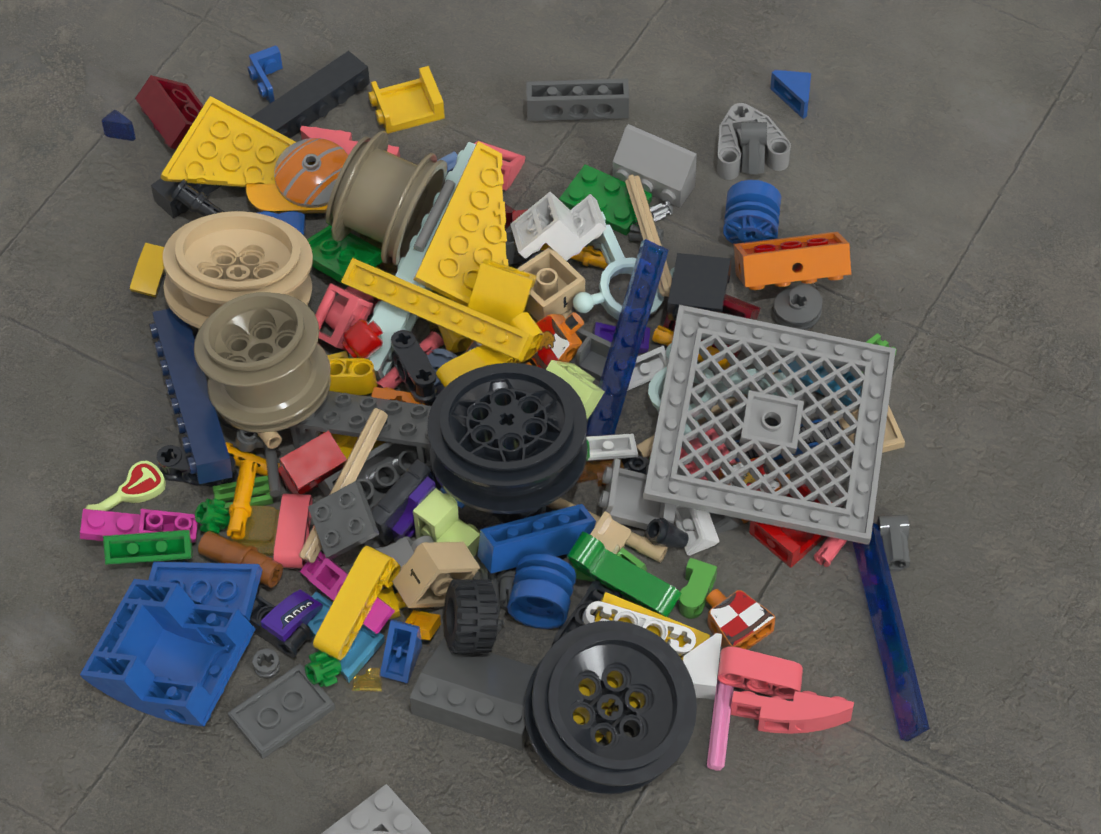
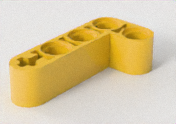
M528 312L521 313L512 319L509 325L534 337L522 362L489 347L480 345L443 364L436 372L437 378L446 387L459 376L479 367L499 363L521 364L534 356L538 351L544 333Z
M365 546L361 550L314 638V648L338 660H342L346 656L382 587H392V581L400 572L401 566L394 558L370 546Z

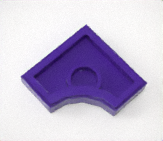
M428 476L409 496L403 515L392 528L395 542L403 537L411 538L416 533L413 510L436 488L435 482Z

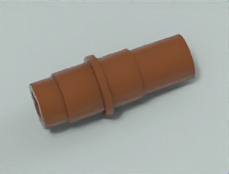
M212 531L206 532L199 542V554L217 563L259 564L262 568L259 584L274 587L282 576L283 565L274 561L271 557L258 552V549L250 545L247 547Z

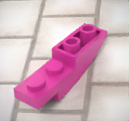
M83 509L80 539L103 541V536L190 530L191 542L193 543L196 542L197 522L195 514L141 509L139 515Z
M321 551L315 562H307L300 571L312 584L333 601L348 576L344 569L333 560L326 558L325 554ZM377 596L363 624L378 634L395 610Z

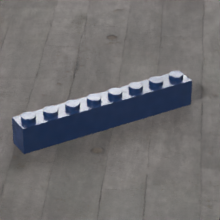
M170 308L152 312L154 323L149 324L152 339L158 340L154 342L157 357H163V360H160L162 375L169 378L165 379L168 396L174 395V398H171L173 414H179L180 416L176 418L179 434H185V437L182 438L184 452L191 455V457L187 458L190 473H196L199 484L231 478L230 456L215 407L212 405L208 395V383L205 373L196 362L194 355L195 340L190 324L180 319Z

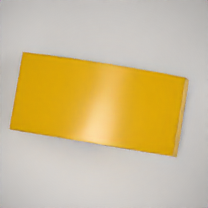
M145 243L132 278L130 291L157 297L162 276L165 275L163 266L164 247Z

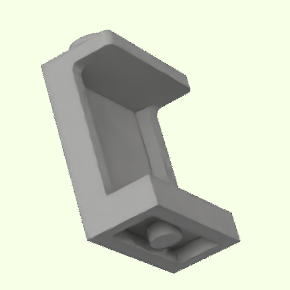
M616 458L610 467L606 466L602 478V483L606 484L605 491H602L599 499V507L603 508L602 515L606 511L614 521L644 530L647 529L648 524L653 519L665 518L672 524L674 523L676 505L643 499L646 474L620 468L621 460Z

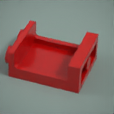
M805 484L796 488L803 497L812 493ZM815 499L814 501H812V502H815V503H820V502L818 501V499ZM750 521L749 533L790 568L826 537Z

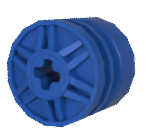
M760 180L740 181L730 187L727 191L723 234L729 242L734 245L777 239L781 206V194L778 189Z
M547 554L524 556L518 561L516 567V574L513 579L514 585L507 604L509 614L522 624L534 628L551 629L563 625L568 617L571 603L570 597L576 580L574 568L564 560Z

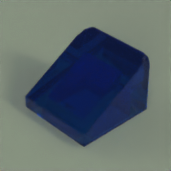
M113 110L102 119L104 134L107 137L128 141L136 139L132 121L119 111Z

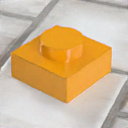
M413 610L405 623L420 627L421 640H431L441 625V618L439 614Z

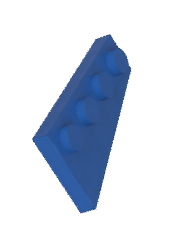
M153 562L148 580L178 583L195 604L238 608L249 621L262 568L259 564Z

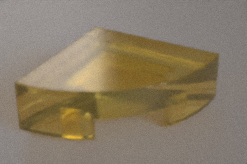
M370 668L366 670V674L354 676L352 691H382L380 668Z

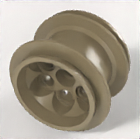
M380 131L372 138L363 137L347 157L330 195L326 211V223L332 226V237L337 242L343 240L354 230L383 243L381 250L383 263L388 264L393 261V264L398 267L401 258L406 257L410 249L412 238L418 235L424 216L430 213L436 194L441 192L447 175V162L444 160L437 161L436 155L430 153L416 165L387 152L388 135L385 131Z
M249 293L223 304L200 327L194 342L196 362L200 369L209 377L207 388L212 405L221 418L231 426L257 433L283 430L308 418L324 402L331 384L330 362L325 350L317 343L319 337L317 318L311 308L295 297L280 293Z

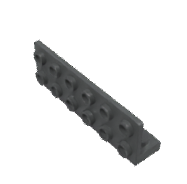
M329 391L324 402L312 415L290 427L295 448L301 447L320 436L321 432L328 430L333 434L359 437L372 410L377 408L388 415L377 440L417 446L419 460L432 470L427 429L428 416L432 406Z

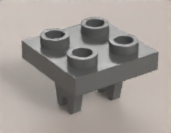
M354 481L308 506L323 551L328 559L332 560L379 535L362 485L359 482Z

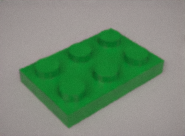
M584 164L559 200L571 210L591 194L597 200L601 212L605 215L606 225H610L612 230L627 236L631 231V225L636 224L637 218L626 183ZM644 190L648 204H650L652 194Z
M330 225L307 239L312 249V266L342 283L341 281L352 258L373 267L383 262L381 259V249L352 233H349L341 241H335L332 237V226Z

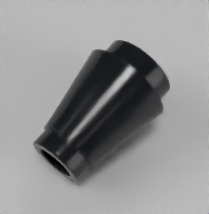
M665 518L653 519L646 529L647 539L656 546L682 549L689 540L686 532Z

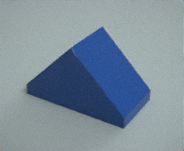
M774 70L771 74L770 89L802 119L807 117L811 73Z
M393 619L390 621L380 676L404 683L409 682L422 649L419 626Z

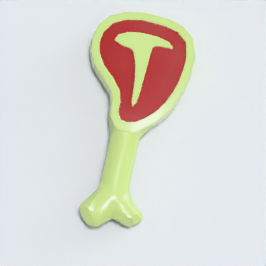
M137 462L130 468L127 480L119 486L115 494L99 504H88L85 509L109 511L121 502L140 503L151 500L165 490V478L159 468L152 462Z

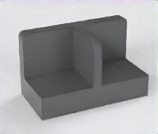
M580 328L575 333L582 341V345L569 363L577 365L594 377L595 380L602 383L615 365L616 346Z

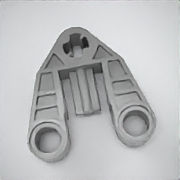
M734 104L719 126L718 176L725 180H732L740 173L741 152L737 139H739L741 144V122H767L766 164L775 171L786 169L790 161L791 143L769 116L747 104Z

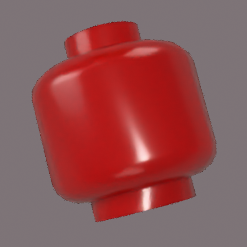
M359 319L344 332L342 344L353 358L368 359L382 347L383 341L380 335L384 332L374 320L369 323L365 319Z

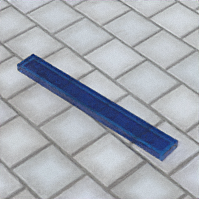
M647 239L643 240L640 245L598 386L605 392L588 419L586 437L615 435L669 251Z
M873 523L869 545L853 542L900 738L901 740L909 741L930 728L879 526Z

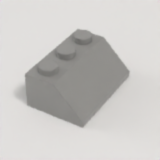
M628 124L613 159V177L625 182L629 175L639 176L645 191L663 201L668 200L670 204L681 208L695 188L697 154Z

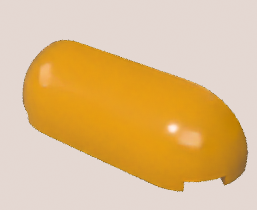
M276 184L246 185V193L250 203L261 212L269 211L280 214L295 211L303 214L326 213L328 205L306 208L289 202L281 195Z

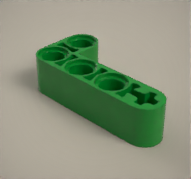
M581 532L567 555L570 564L578 571L594 580L601 581L603 585L615 592L619 591L624 597L665 617L669 616L682 594L670 584L607 550L601 541L588 533Z

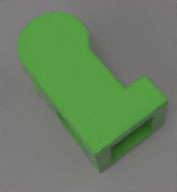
M693 558L689 559L685 580L689 582L687 586L681 589L680 592L682 594L678 602L679 612L685 618H697L703 612L707 603L706 597L712 591L716 581L717 566Z

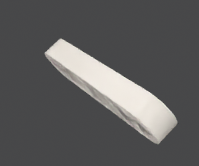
M592 602L583 613L584 624L595 622V617L591 614L595 610H599L600 616L603 617L600 621H609L607 619L612 614L615 615L612 621H618L619 618L626 617L631 620L632 624L643 628L648 626L657 627L663 640L666 639L668 631H670L671 633L668 636L670 639L667 643L679 656L689 653L696 643L694 633L687 627L605 602ZM680 635L684 636L683 640L688 643L683 647H679V641L674 640Z

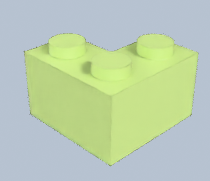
M551 360L546 370L564 379L577 392L584 404L588 420L605 391L593 384L595 378L577 365Z
M435 488L413 510L416 539L422 536H431L434 542H464L473 557L476 555L479 548L480 532L474 525L466 524L459 519L457 501L450 494H444Z

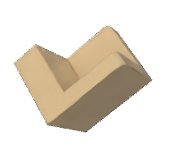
M605 511L590 535L601 541L607 550L617 554L624 547L632 532L629 528L614 521L611 515Z

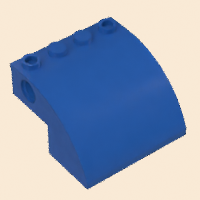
M134 579L80 676L103 693L138 711L172 722L204 727L211 717V713L220 696L223 694L233 671L236 669L245 648L249 645L256 628L251 625L238 608L195 604L178 583Z

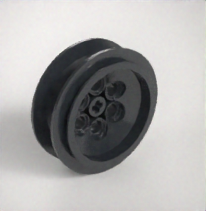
M499 363L476 368L450 382L439 393L430 409L427 429L432 470L445 491L469 507L498 514L522 513L539 509L565 495L579 480L585 468L588 446L586 438L587 417L584 404L570 384L546 369L520 363Z
M609 620L588 623L561 637L534 669L528 682L524 699V719L527 734L541 761L564 782L578 789L596 794L612 795L631 792L649 784L677 761L687 747L693 734L697 714V701L693 681L687 667L677 652L652 631L623 621ZM607 676L614 677L617 680L618 688H613L607 683ZM579 684L588 686L591 695H583L579 691ZM629 697L638 699L640 709L633 708L630 705ZM604 705L609 707V712H612L609 716L605 714L606 710L602 709ZM577 712L583 715L585 724H577L573 719V713ZM623 726L632 727L635 737H628L623 731ZM596 733L606 737V746L598 744L595 739Z

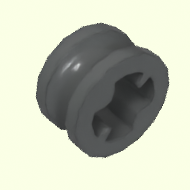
M262 649L254 655L253 666L255 673L264 679L272 678L278 674L280 662L274 650ZM263 660H266L267 662H271L272 665L270 667H267L266 665H262L261 662Z

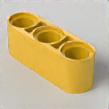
M328 358L331 368L329 391L368 395L373 392L374 387H377L374 365L369 359Z

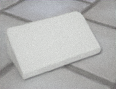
M661 346L611 369L626 392L651 381L656 373L668 366L669 360L664 346Z
M634 434L586 437L590 447V458L588 460L638 457Z
M676 506V526L689 536L688 543L684 547L687 555L695 554L719 543V538L709 512Z

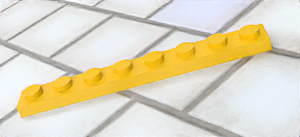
M352 258L341 281L351 288L521 362L534 338L529 333Z

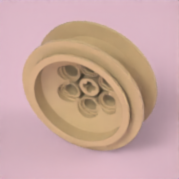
M232 211L198 218L179 228L165 244L163 266L166 272L164 280L166 302L180 319L199 329L205 320L223 304L249 293L271 292L286 294L308 305L312 296V281L309 275L313 260L312 249L301 232L290 224L271 216L253 212Z

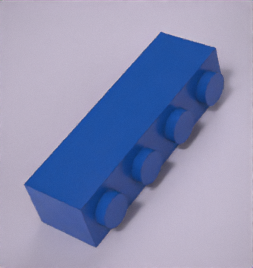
M583 504L480 529L478 557L491 574L517 567L518 561L526 555L547 554L556 557L568 554L581 532L591 534L595 528L596 520Z

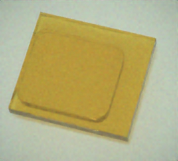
M250 506L252 511L251 516L247 519L245 537L243 539H233V541H237L247 547L250 545L258 549V552L267 556H274L280 510H276L272 506Z

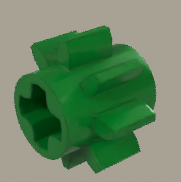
M207 498L206 502L198 505L195 511V520L201 523L200 531H212L218 534L220 530L228 526L230 514L229 510L224 509L225 501Z
M317 651L308 656L311 662L305 665V674L310 683L326 688L338 682L335 676L340 674L342 670L338 659L322 651Z

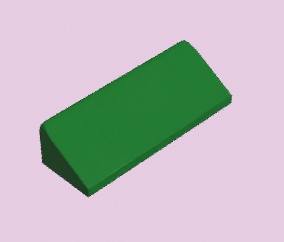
M190 530L103 536L105 565L193 558Z

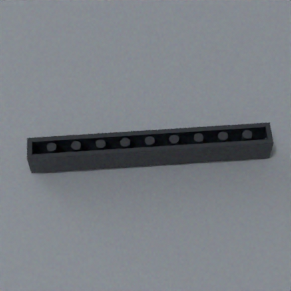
M348 50L251 116V118L288 138H292L300 132L301 126L309 127L319 118L326 116L329 111L345 103L348 98L358 91L365 89L370 84L368 66ZM160 178L151 185L154 201L173 219L189 210L188 206L178 199L173 200L171 198L181 182L164 181ZM187 183L199 193L204 192L207 197L222 186Z

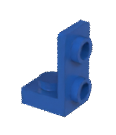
M277 45L249 55L250 66L247 67L251 80H256L258 83L257 88L261 97H266L269 104L275 101L272 85L266 75L283 69L281 54Z

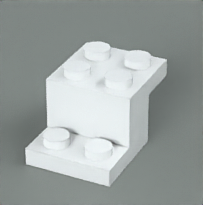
M549 192L510 224L518 252L525 259L532 253L538 252L542 245L547 243L567 261L572 256L579 254L583 247L593 239L600 237L603 231L607 229L598 202L591 194L570 210L554 194Z

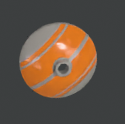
M309 138L295 142L282 152L275 165L274 177L279 192L289 202L301 207L317 208L328 205L334 184L348 154L338 144L326 139ZM310 162H316L313 165H308Z

